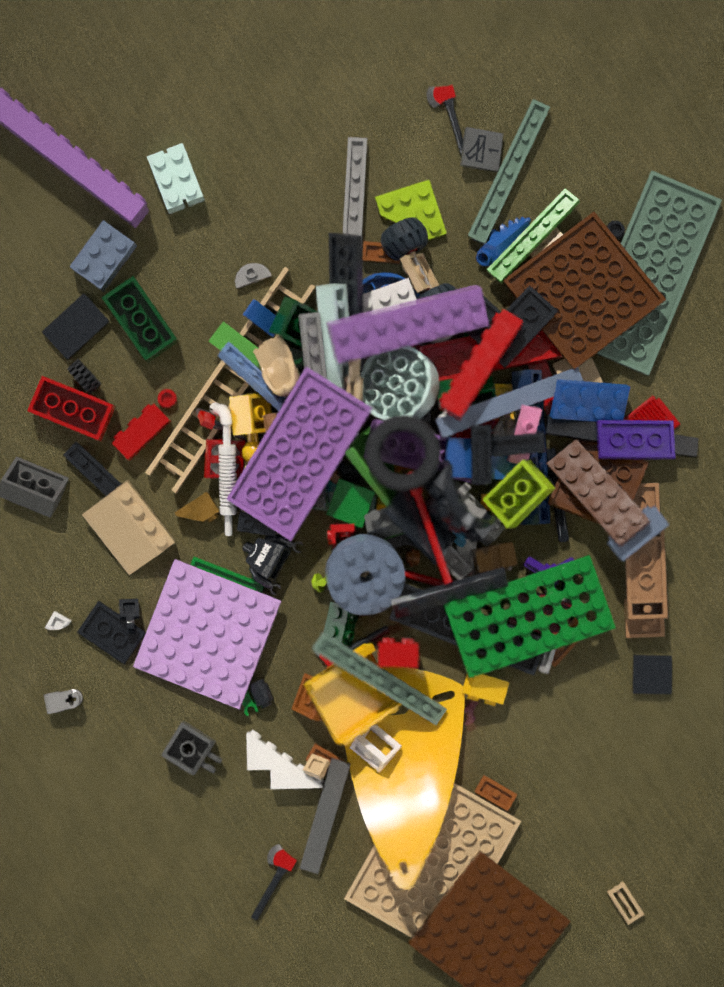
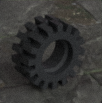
M79 359L67 368L68 372L89 394L101 385L100 381Z

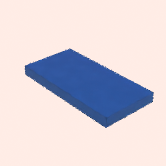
M446 438L445 460H449L453 465V477L471 478V439ZM508 455L491 457V479H503L518 464L507 461Z

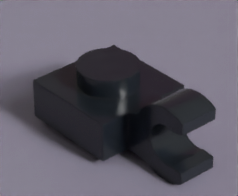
M119 599L120 620H126V634L134 633V619H139L138 599Z

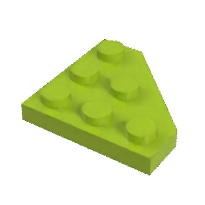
M430 180L375 197L381 217L394 223L410 217L418 219L427 230L428 241L447 235Z

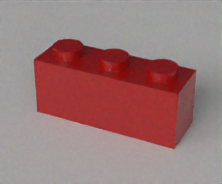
M154 403L145 406L141 411L143 414L138 419L134 417L127 424L129 427L124 432L121 430L113 437L115 441L112 444L129 461L171 422Z

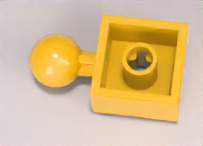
M261 394L229 397L233 435L247 434L248 442L242 449V456L247 463L260 444L258 433L265 432L262 416L272 413L271 404Z

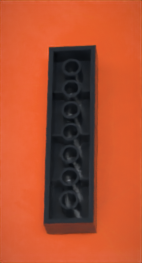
M404 583L399 597L423 590ZM444 605L396 618L394 609L392 610L389 619L457 645ZM466 611L463 614V619L466 622H472L474 615L472 612ZM494 623L489 624L488 632L490 634H497L498 626ZM506 623L509 628H515V626ZM471 630L469 636L472 640L477 641L480 638V633L477 630ZM531 633L532 639L540 640V636ZM513 637V644L517 647L522 646V637ZM496 642L494 649L496 652L502 653L505 650V645L502 642ZM479 648L476 653L485 657L487 655L486 650L483 648ZM542 654L508 666L534 676Z

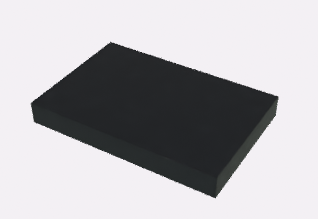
M83 293L51 322L42 333L69 360L110 321Z
M99 600L77 631L78 634L124 665L146 634L144 630L135 624L134 633L126 634V620H120L119 613Z

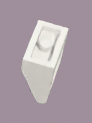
M372 725L367 733L358 735L350 748L380 773L402 746L378 725ZM371 730L393 748L387 756L365 739Z

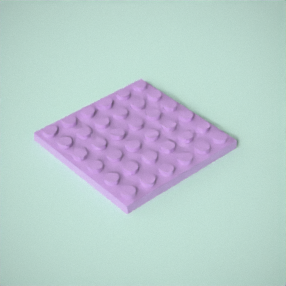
M174 559L133 667L240 709L282 601Z

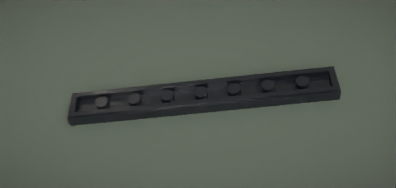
M548 414L545 434L597 442V422L553 419ZM674 434L675 455L696 458L699 438Z

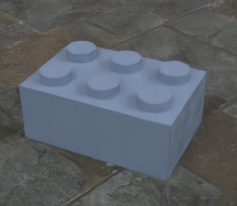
M103 220L72 262L70 268L104 292L137 245Z

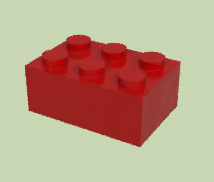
M382 638V641L378 642V667H418V643L414 642L413 638H402V642H396L394 638Z

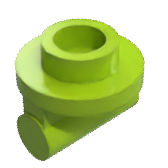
M319 573L314 574L311 581L312 586L317 592H323L325 585H327L326 578H323Z

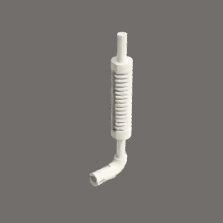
M215 402L210 405V408L213 409L210 412L213 415L219 416L221 424H223V444L218 446L220 454V514L225 515V535L232 536V515L237 514V506L228 501L227 497L236 484V462H234L236 461V445L231 444V413L226 405Z

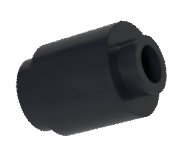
M264 679L250 684V692L257 707L261 706L263 709L272 705L271 701L274 700L268 683H265Z

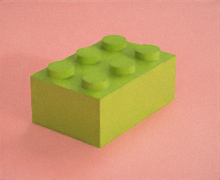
M522 460L482 500L507 528H516L555 487L531 460Z

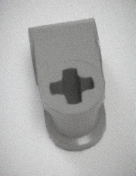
M73 689L44 694L47 714L75 708L82 703V693L79 690ZM69 697H76V701H69Z

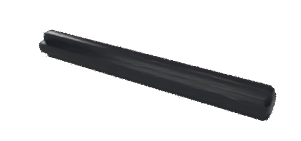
M555 448L546 449L547 462L556 456ZM547 466L549 481L555 487L558 477ZM553 506L559 542L569 541L565 511Z

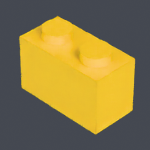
M467 674L462 693L467 694V698L474 701H479V698L485 700L484 703L495 706L496 703L503 705L510 682L484 674L469 678Z

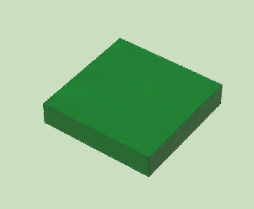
M339 478L326 515L363 528L365 523L364 516L368 514L376 492Z

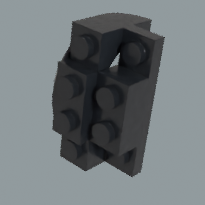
M443 460L434 476L424 484L425 489L430 495L425 501V505L447 532L454 531L455 534L463 532L465 537L472 543L483 540L496 523L497 517L494 513L487 511L480 519L474 516L462 503L454 486L453 465L449 460Z

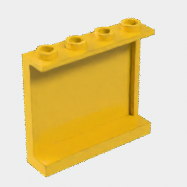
M372 643L362 644L353 650L378 666L372 654L375 651ZM335 663L304 683L336 744L347 746L353 743L355 737L367 733L372 725L380 724L385 720V716L396 713L402 705Z

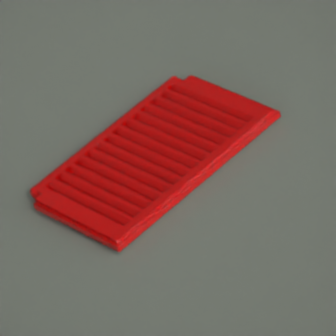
M654 395L623 419L673 421L674 429L680 425L660 398L655 399Z

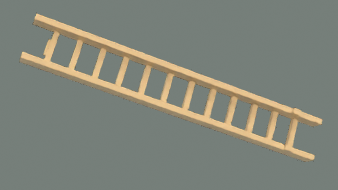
M284 267L260 304L264 307L268 305L278 312L280 307L270 301L277 289L290 298L306 304L314 292L315 286L311 284L303 297H298L281 285L289 273V269ZM248 320L240 334L243 337H248L258 345H263V341L249 333L254 323ZM222 360L145 472L151 476L161 462L166 466L167 470L175 475L176 473L181 477L172 489L175 493H178L206 451V440H203L184 426L192 415L198 418L195 410L203 399L210 404L215 403L214 400L206 396L213 383L232 396L244 395L250 386L245 381L238 393L218 381L217 378L224 368L244 380ZM213 429L207 439H214L220 430ZM181 431L202 444L195 456L174 443ZM170 447L192 460L184 472L163 459Z

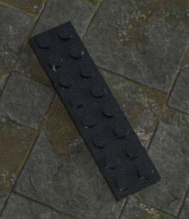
M330 232L329 284H346L349 316L363 313L362 235ZM364 357L360 358V376L364 367Z

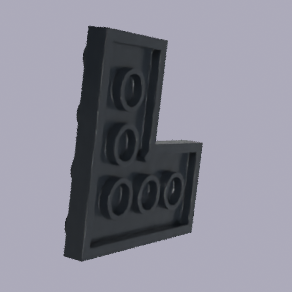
M530 285L506 310L523 320V325L499 361L504 368L518 356L558 313V310ZM484 296L489 326L465 331L479 345L483 340L481 336L486 329L490 330L493 323L491 321L495 314L501 313Z

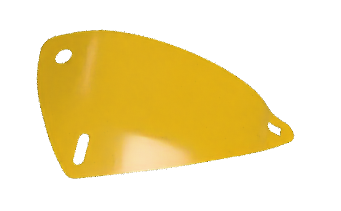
M381 667L431 699L435 695L447 691L455 692V696L452 699L439 702L447 710L437 725L410 709L405 714L387 715L384 717L385 720L377 724L402 746L380 773L350 748L352 743L345 746L347 760L351 763L349 769L371 837L382 859L390 869L396 884L401 888L407 889L414 884L435 842L448 807L460 753L465 693H462L463 686L460 683L432 672L410 667ZM372 730L366 735L365 739L387 756L393 750L390 745ZM404 861L407 863L410 874H401L400 862Z

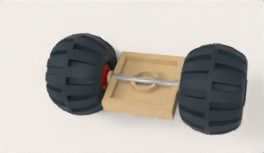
M410 217L393 224L382 233L381 245L383 251L391 259L401 260L402 268L409 275L411 285L417 293L425 292L417 299L457 290L449 283L439 285L423 253L416 254L427 245L428 233L421 221Z

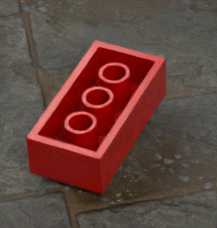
M41 376L27 411L102 442L116 406Z

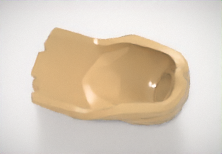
M279 336L264 341L263 345H260L259 349L256 348L253 353L258 360L266 385L277 396L285 397L291 393L300 375L294 365L289 347L284 339Z

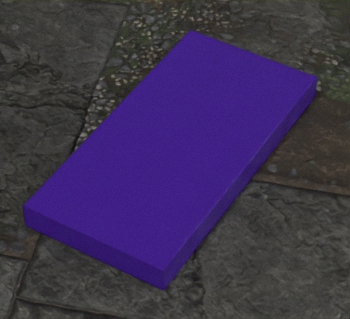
M598 420V459L674 460V422L656 420Z

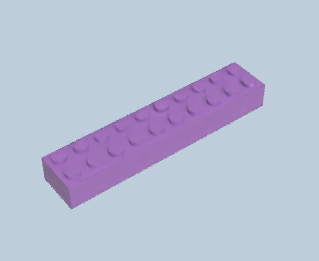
M0 87V124L136 228L149 212L146 206L148 203L138 193L132 194L128 185L122 181L118 183V180L107 169L103 171L100 164L93 158L88 160L84 151L77 146L73 148L70 141L62 134L57 136L58 134L54 131L53 127L48 123L43 125V122L32 111L28 113V110L24 108L25 106L15 99L13 102L9 94Z

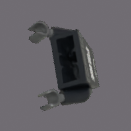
M281 535L266 536L264 539L258 538L255 544L247 541L242 550L249 554L246 558V563L249 564V571L253 579L263 587L269 588L272 595H277V593L272 591V588L277 586L281 589V586L278 583H271V581H276L292 550L295 553L301 552L295 549V545L300 544L303 546L302 542H292Z

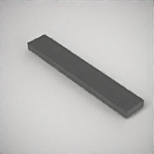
M335 758L331 760L300 869L316 874L319 873L351 764L349 762Z

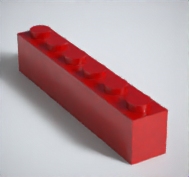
M504 309L500 314H495L491 321L493 323L490 330L486 329L481 336L483 340L480 345L476 344L472 349V357L469 362L466 360L460 368L461 374L459 377L455 376L450 383L451 389L448 393L444 392L439 400L441 403L440 410L459 422L522 328L523 320Z

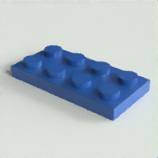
M557 379L550 417L553 419L595 422L598 420H623L630 386L625 384Z

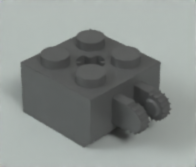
M185 721L181 722L161 756L192 775L196 774L200 766L215 773L216 769L214 766L204 761L207 756L218 763H221L223 760L210 751L216 740ZM186 743L187 745L191 744L193 752H191V750L189 751V753L186 752V747L184 745Z

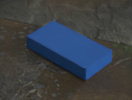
M253 299L243 315L273 337L274 334L270 333L269 329L276 315Z

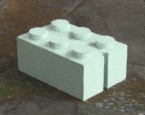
M183 143L168 148V153L164 154L163 151L147 156L169 214L184 209L183 200H186L189 206L205 201Z

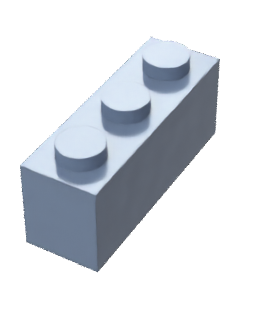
M646 506L641 510L651 523L622 547H619L611 536H608L610 540L607 544L620 561H624L669 525L655 506L651 508Z

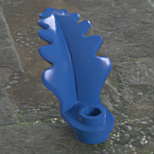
M521 217L520 221L516 218L515 223L512 220L508 222V228L501 224L500 232L495 229L491 230L490 240L477 252V262L481 266H490L530 225L531 219L529 217L526 219Z

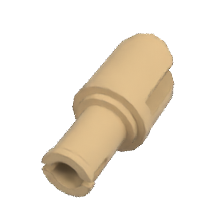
M359 358L349 361L348 376L344 377V390L363 401L364 378L360 376L361 359Z

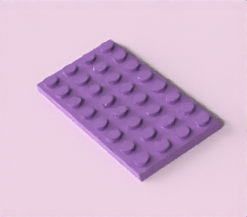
M306 367L228 495L227 500L292 541L373 408L309 367Z

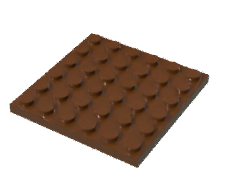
M592 212L503 280V283L516 299L530 285L558 310V313L542 331L574 370L666 301L665 297L595 212Z
M479 850L408 943L464 987H520L571 921Z

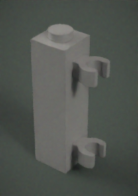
M455 480L454 486L460 500L474 516L481 519L487 510L468 492L471 487L466 482L461 485ZM498 517L486 537L480 540L485 546L495 541L505 529Z

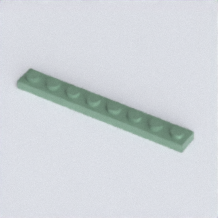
M535 99L532 100L467 237L485 245L550 106Z
M322 633L312 648L316 653L437 725L447 710L443 705L325 633Z

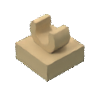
M312 754L303 771L307 775L322 779L327 773L330 762L328 759Z

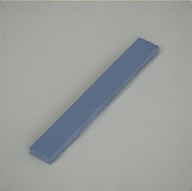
M579 368L567 370L470 406L460 422L450 415L435 419L441 438L470 428L472 425H478L521 409L522 405L529 406L553 397L557 379L583 381Z

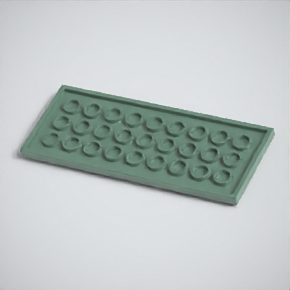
M650 172L621 245L665 297L666 301L603 348L597 355L647 376L650 374L722 199L657 172Z

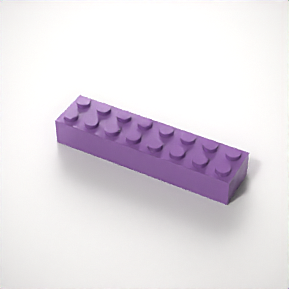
M477 285L326 322L334 360L338 364L489 326L482 290Z

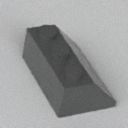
M16 457L1 479L0 497L51 518L59 505L69 478Z

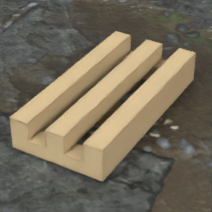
M623 881L607 891L628 925L644 916V913ZM621 888L624 889L629 899L638 911L637 915H635V913L629 906L628 902L622 895L620 891ZM616 892L631 914V919L627 917L613 893Z

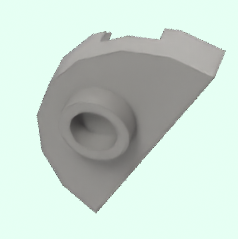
M247 264L236 275V289L272 277V275L262 264Z

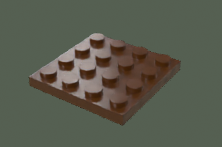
M578 440L633 501L649 462L642 459H598L597 442ZM558 478L548 504L599 524Z

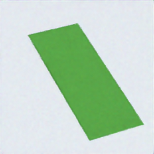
M223 321L209 339V342L219 350H222L224 345L230 342L261 370L258 360L253 353L256 348H259Z

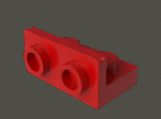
M354 524L331 525V530H327L328 545H332V550L336 547V539L343 541L351 536H355Z

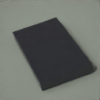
M410 490L397 491L384 511L434 565H437L438 563L415 497L411 495ZM427 509L444 557L457 537L452 531L447 532L442 528L439 521Z

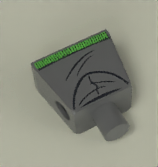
M384 509L373 510L364 516L369 535H375L383 540H388L405 534L387 515Z

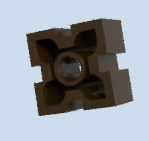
M513 542L470 550L474 572L480 574L504 567L505 571L513 570L514 565H518Z

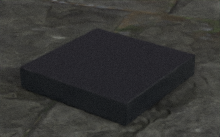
M633 655L632 693L672 694V656Z

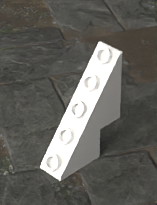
M255 730L247 732V770H271V789L323 788V779L305 774L303 771L305 766L300 763L299 765L293 763V758L287 753H279L276 750L277 746L270 741L266 743L261 740L262 736Z

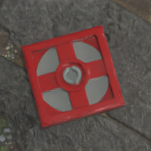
M206 439L205 478L220 477L218 446L223 444V439ZM231 440V444L236 445V461L234 462H236V479H239L243 472L244 458L242 456V449L245 441Z

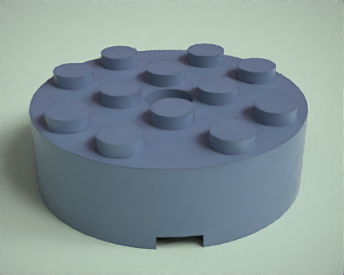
M360 534L343 540L332 550L333 552L326 563L325 578L333 599L340 607L353 614L372 615L389 608L392 605L391 600L400 596L405 582V570L398 553L389 542L375 535ZM365 571L369 572L366 577L360 576Z

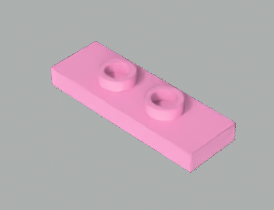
M522 405L514 435L536 433L542 410ZM530 454L508 455L507 461L519 464L522 460H528Z

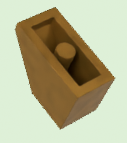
M206 492L176 511L175 515L201 522L208 520L210 523L219 517L217 514L220 513V510L209 493Z

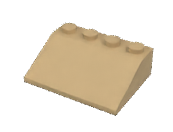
M129 480L125 481L82 514L129 575L175 543V539Z

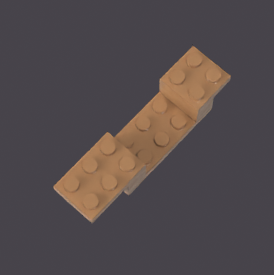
M659 483L640 484L633 500L640 510L646 506L649 508L655 506L660 512ZM663 529L625 559L627 599H624L625 638L665 637L664 618H668Z

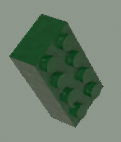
M134 276L102 297L147 363L179 342Z

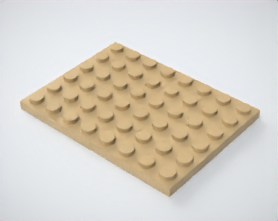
M454 783L442 825L414 884L407 889L399 887L374 844L344 899L412 938L479 850L498 864L521 820ZM404 861L400 862L401 874H410L407 863Z

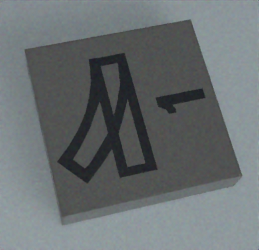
M466 127L464 130L460 166L498 172L503 133Z

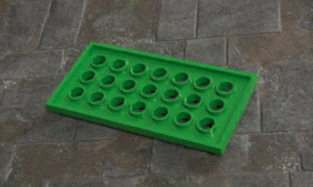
M590 555L508 582L506 587L444 604L469 678L616 628ZM575 574L582 576L583 582L581 585L574 584L572 578ZM560 580L564 583L565 588L563 591L555 589L554 584L556 581ZM538 587L546 589L547 594L545 597H539L536 594ZM584 592L589 595L588 603H582L579 600L580 593ZM520 593L528 595L527 603L519 602L518 595ZM502 599H507L510 602L509 609L504 610L500 607ZM562 599L570 600V609L562 608ZM544 605H550L553 608L552 615L547 616L543 613ZM482 606H490L492 608L491 615H483L481 612ZM470 611L473 613L474 619L472 622H466L463 619L464 612ZM527 611L534 613V621L528 622L525 620L524 615ZM587 611H593L596 614V619L593 622L586 619ZM513 617L516 619L517 625L515 628H509L506 625L507 618ZM569 617L577 619L578 625L575 628L569 627L567 623ZM494 623L498 626L497 634H490L488 632L489 624ZM550 624H558L560 630L557 634L550 632ZM537 629L541 632L540 640L532 639V630ZM471 630L479 631V640L474 641L470 638L469 633ZM514 636L522 637V646L517 647L513 644ZM496 642H502L505 645L504 652L498 653L495 651L494 645ZM483 648L486 650L487 655L484 659H479L476 656L477 649Z

